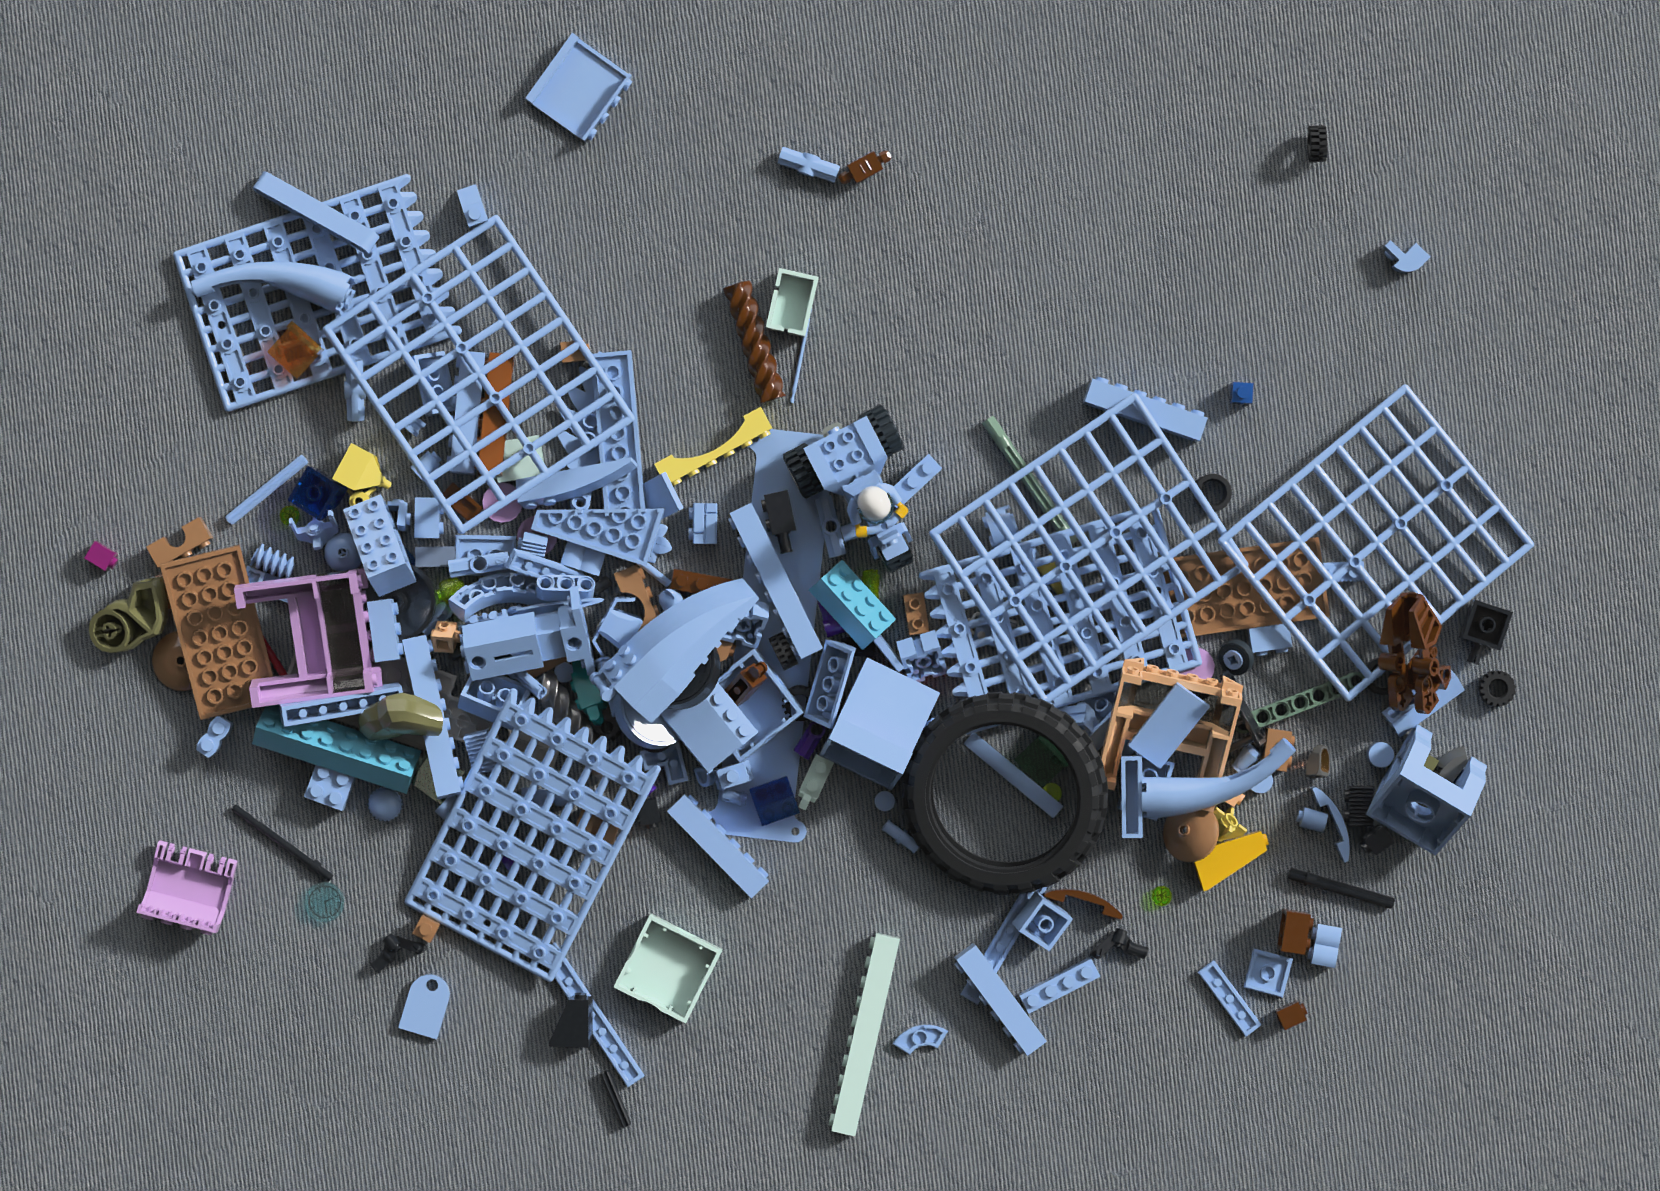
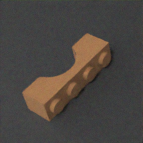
M637 565L614 573L621 593H631L637 596L643 603L645 616L639 629L640 631L645 625L660 615L657 605H652L650 598H653L650 587H645L643 579H646L642 567L638 568Z

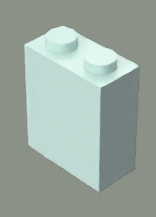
M539 435L527 437L529 442H534L540 438ZM518 439L505 441L504 461L523 449ZM541 446L538 449H536V452L541 458V460L544 462L543 451ZM526 456L504 470L502 477L495 476L493 479L497 480L498 483L511 482L517 479L537 476L540 474V471L530 456Z

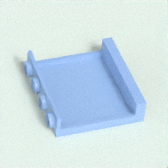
M572 33L525 99L586 143L588 139L591 141L596 135L598 124H603L609 116L607 112L611 106L615 108L619 103L621 92L629 89L633 82L631 81L632 75L626 73Z

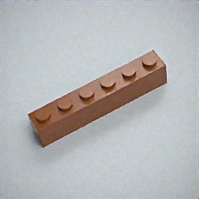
M490 352L489 358H485L484 365L503 353ZM514 356L487 373V380L496 392H500L512 384ZM486 392L485 397H481V403L489 399V395ZM511 394L502 399L508 411ZM496 406L490 407L483 412V417H479L478 429H482L481 437H477V442L507 423ZM507 433L479 451V458L488 471L504 461Z

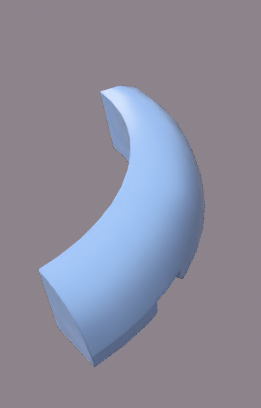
M500 573L482 577L479 581L469 586L465 585L451 596L448 602L449 607L457 618L465 622L474 613L495 604L521 603L536 605L556 601H543L537 598L535 594L537 578L516 575V573Z

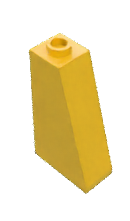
M1258 830L1245 834L1242 837L1217 843L1207 857L1193 862L1201 889L1203 891L1209 890L1266 852V846L1269 845L1266 834H1262Z

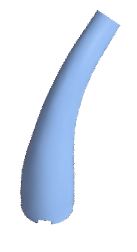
M255 262L212 272L192 280L191 285L195 295L199 298L215 292L217 288L232 284L266 283L342 315V308L348 309L354 297L355 290L352 289L353 283L357 284L358 280L346 273L311 264Z
M1283 738L1270 749V754L1248 769L1225 777H1143V818H1162L1192 813L1237 797L1275 772L1288 760L1296 749L1288 740Z

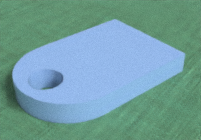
M427 974L420 976L413 982L398 1028L433 1039L438 1038L450 998L449 987L441 977ZM428 980H436L438 988L434 991L427 988Z

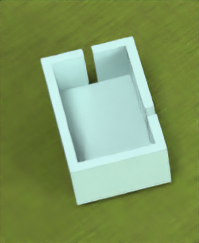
M779 268L775 288H779V291L774 290L766 329L784 333V329H787V334L805 338L819 277Z

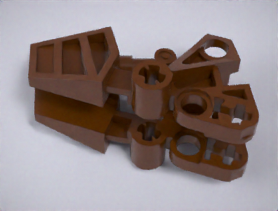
M1415 592L1402 593L1386 609L1379 644L1388 645L1389 653L1382 652L1380 654L1378 666L1381 670L1392 671L1388 679L1389 705L1392 710L1404 711L1414 697L1416 712L1430 714L1439 701L1436 690L1438 688L1446 690L1451 680V666L1439 665L1438 659L1435 658L1437 648L1433 645L1437 643L1442 625L1425 597ZM1403 641H1410L1411 648L1418 649L1409 663H1405Z

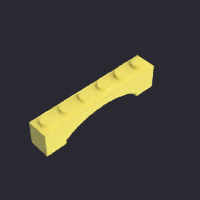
M759 407L743 416L745 421L740 429L719 448L692 458H674L673 455H670L654 465L659 474L666 472L672 486H675L682 482L680 478L686 475L690 478L699 473L700 467L706 465L708 468L718 463L717 458L721 456L727 458L735 453L734 449L740 446L742 449L753 444L752 440L759 436L760 439H763L770 435L769 430L773 428L764 411Z

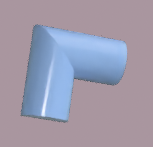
M679 741L670 745L668 749L662 752L639 751L643 758L644 771L650 770L655 765L664 766L669 785L689 781Z

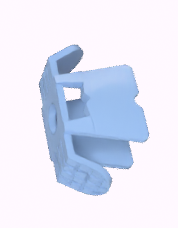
M614 597L592 637V642L601 657L605 655L596 641L599 634L620 649L639 631L643 623L640 616L614 608L617 602L635 601V597Z

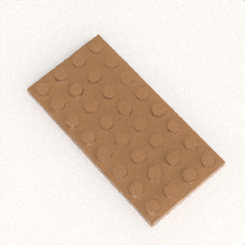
M1319 537L1308 539L1305 543L1322 563ZM1293 541L1268 545L1278 555ZM1259 546L1239 548L1249 564L1248 568L1253 574L1271 561ZM1299 548L1282 561L1308 594L1324 582L1323 577ZM1225 551L1206 553L1220 576L1236 566ZM1197 554L1173 558L1195 593L1214 581ZM1276 567L1259 580L1285 614L1300 602V596ZM1163 572L1166 584L1170 583L1169 572ZM1242 572L1187 609L1195 636L1283 624ZM1182 588V592H1183V595H1184V599L1186 600V599H1188L1189 597H1188V595L1186 594V592L1184 591V589ZM1174 590L1168 591L1171 602H1177ZM1325 591L1316 598L1315 603L1326 617H1330L1327 591ZM1307 606L1292 618L1291 621L1317 619V617ZM1181 614L1176 616L1177 622L1182 621ZM1185 629L1180 630L1181 638L1187 637Z
M240 544L160 564L200 720L251 708L249 687L252 679L273 677L255 603L246 604L245 608L237 609L235 585L249 583Z

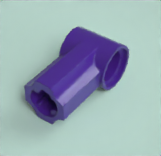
M818 601L827 637L846 632Z
M814 721L809 724L793 750L806 759L810 758L826 732V727L821 725L823 728L822 733L819 735L812 734V725L818 724Z

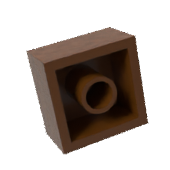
M1282 908L1277 949L1283 952L1305 955L1306 950L1309 951L1311 939L1308 938L1309 930L1312 931L1314 922L1311 914Z

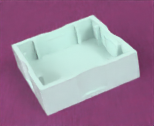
M650 913L614 988L638 1000L648 1002L660 1011L686 1023L722 949Z

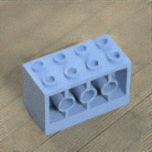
M381 494L343 509L367 578L379 597L417 582L393 515Z

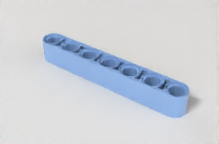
M263 171L253 186V190L259 195L365 254L370 253L379 239V236L371 229L266 171Z

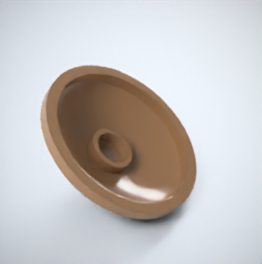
M178 632L169 633L158 642L154 649L152 657L154 672L161 683L173 690H192L185 659L182 665L177 662L179 657L184 658Z
M1205 810L1167 817L1163 827V840L1167 850L1173 857L1184 862H1197L1207 857L1215 848L1219 837V824L1215 814Z

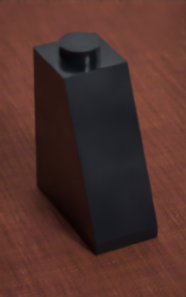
M575 993L568 999L549 1041V1047L589 1048L593 1044V996H587L586 993Z

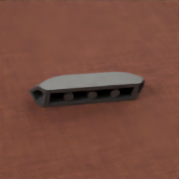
M1464 746L1455 748L1440 757L1437 764L1440 769L1438 771L1435 769L1433 772L1453 783L1468 763ZM1418 803L1419 805L1428 808L1426 805Z

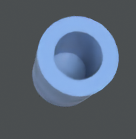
M427 451L419 458L429 474L442 466L439 463L442 459L435 451L432 453ZM413 465L410 466L411 469L417 474V476L423 481Z
M1304 807L1302 811L1299 810L1296 822H1299V827L1323 833L1328 813Z

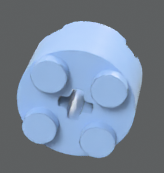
M1006 505L997 508L996 511L1011 534L1014 535L1019 532L1013 513L1010 514L1007 511L1011 509L1010 506ZM985 512L986 516L982 517L985 528L990 529L991 536H988L992 548H995L1006 539L988 512Z

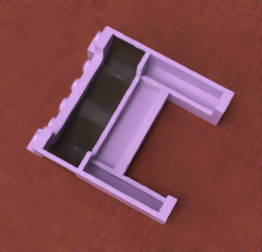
M364 568L235 585L234 593L237 609L245 608L246 604L287 599L298 667L297 674L252 679L249 687L252 708L374 692L375 687L383 686L381 662L372 663L375 660L374 652L370 649V642H372L371 630L367 629L369 615L368 610L364 608L367 596L366 591H362L363 588L369 587V581Z

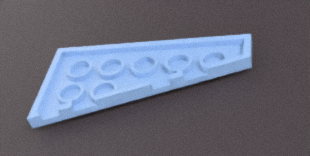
M665 509L537 510L531 529L647 566Z

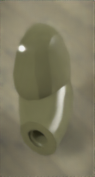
M163 577L148 578L133 583L128 599L115 600L92 617L89 624V634L92 642L98 649L109 653L128 651L136 648L146 639L163 632L169 618L168 600Z
M398 693L386 696L379 702L367 707L359 716L358 724L360 732L367 739L373 741L388 740L404 734L439 736L443 728V715L437 705L411 694Z

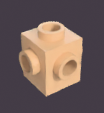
M437 621L435 629L431 630L434 652L454 653L457 643H460L459 634H461V631H458L457 622Z

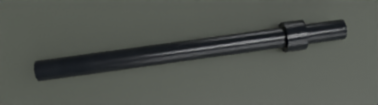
M237 804L232 808L231 811L306 864L310 871L313 873L317 872L328 881L333 878L334 875L322 867L319 861L308 857Z

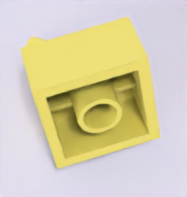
M352 443L332 478L354 491H361L376 486H382L386 489L391 487V482L382 475L377 456Z

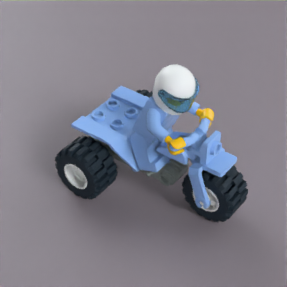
M880 404L860 414L859 420L844 428L839 422H835L823 429L822 434L824 438L809 446L803 443L783 454V460L804 498L807 499L823 490L845 497L848 503L847 512L852 525H855L856 536L863 538L870 535L871 538L868 540L869 550L875 560L879 556L881 557L888 571L893 573L913 563V555L907 542L910 543L913 540L904 522L897 524L900 518L903 519L907 515L908 508L901 503L902 499L895 488L890 484L883 483L880 477L887 457L903 450L901 437L885 407ZM894 505H897L898 508L894 511V514L892 515ZM861 519L865 520L869 527L860 526Z

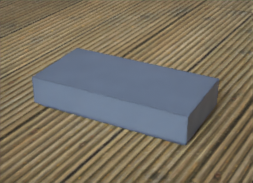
M455 546L415 547L416 567H449L448 560L456 559Z

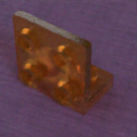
M291 321L287 325L288 329L268 350V353L298 379L324 349L295 322Z

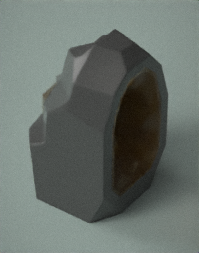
M1317 745L1313 748L1312 753L1308 757V762L1305 764V777L1327 778L1330 772L1331 759L1329 750L1325 745Z

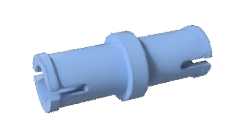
M887 820L881 830L893 837L896 843H901L911 850L912 853H915L919 847L913 837L907 834L908 831L900 829L890 820Z

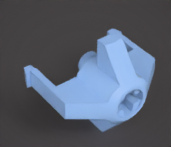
M316 504L308 505L313 520L305 527L297 528L293 519L289 518V526H291L297 540L312 543L314 550H320L338 532V524L333 516V511L328 510L330 521L323 522Z

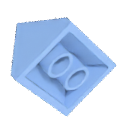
M445 351L411 357L420 371L445 356ZM448 364L426 377V380L437 396L453 386ZM418 382L422 403L425 405L431 400ZM453 396L443 402L448 412L455 411V408H452ZM435 407L427 412L425 416L430 417L440 413Z

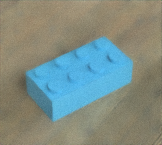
M843 560L809 589L810 593L862 650L896 620Z

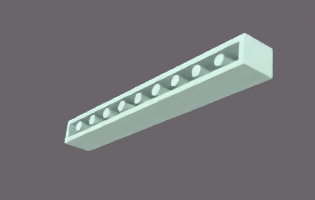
M876 933L875 937L871 936L869 948L872 949L871 956H866L864 968H867L866 976H862L860 988H863L861 996H857L855 1005L859 1009L857 1016L853 1015L851 1027H854L853 1035L848 1036L846 1047H850L848 1055L844 1054L843 1057L844 1075H839L837 1086L841 1088L839 1094H835L833 1106H836L835 1114L831 1113L828 1124L832 1126L831 1131L851 1136L856 1135L900 941L898 937Z

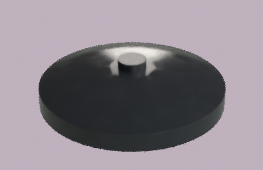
M412 564L410 565L417 582L380 597L370 581L369 587L362 589V591H366L367 602L394 599V603L397 602L399 614L396 615V622L400 623L401 635H398L399 642L421 634L429 626L436 609V594L432 582L421 569ZM367 602L364 603L365 610H368ZM367 622L368 630H370V622Z

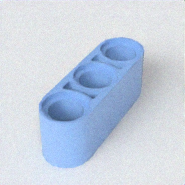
M541 575L536 582L535 594L538 599L543 601L567 600V596H570V587L578 586L581 599L593 598L595 581L589 576Z

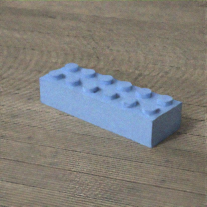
M1098 376L1090 380L1082 404L1107 411L1131 394L1137 393L1162 431L1194 442L1200 441L1208 419L1204 417V412L1195 409L1191 410V412L1184 410L1185 406L1178 403L1166 404V400L1157 396L1153 398L1146 397L1147 393L1140 390L1128 391L1127 386L1116 383L1114 386L1108 384L1109 380ZM1134 403L1116 414L1148 426Z

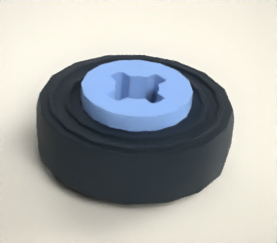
M1236 639L1222 645L1218 653V660L1223 670H1228L1230 674L1238 676L1250 670L1254 663V655L1249 645L1244 641Z

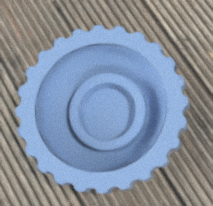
M380 787L370 795L368 809H370V813L376 819L391 821V819H395L401 813L400 810H402L403 805L401 796L393 789Z

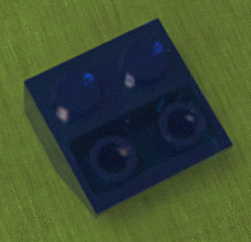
M787 775L749 788L762 826L800 813Z

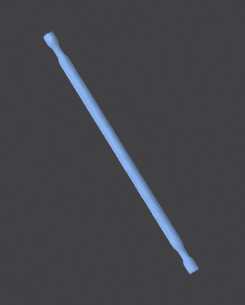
M807 332L805 338L802 337L790 403H794Z

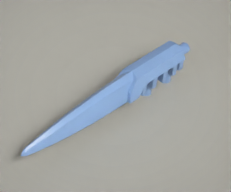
M602 598L581 599L583 608L604 601ZM568 600L520 608L518 605L507 610L502 609V612L499 613L497 611H492L489 615L482 613V616L479 617L472 615L465 621V624L457 625L458 631L462 633L463 625L534 612L535 617L558 613V607L568 605Z

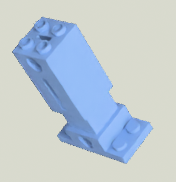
M578 586L570 587V596H567L568 605L558 607V613L535 617L534 612L463 625V634H459L461 655L462 658H465L466 674L470 673L472 681L542 668L544 667L543 661L567 657L568 662L580 660L582 668H586L587 675L594 673L593 649Z

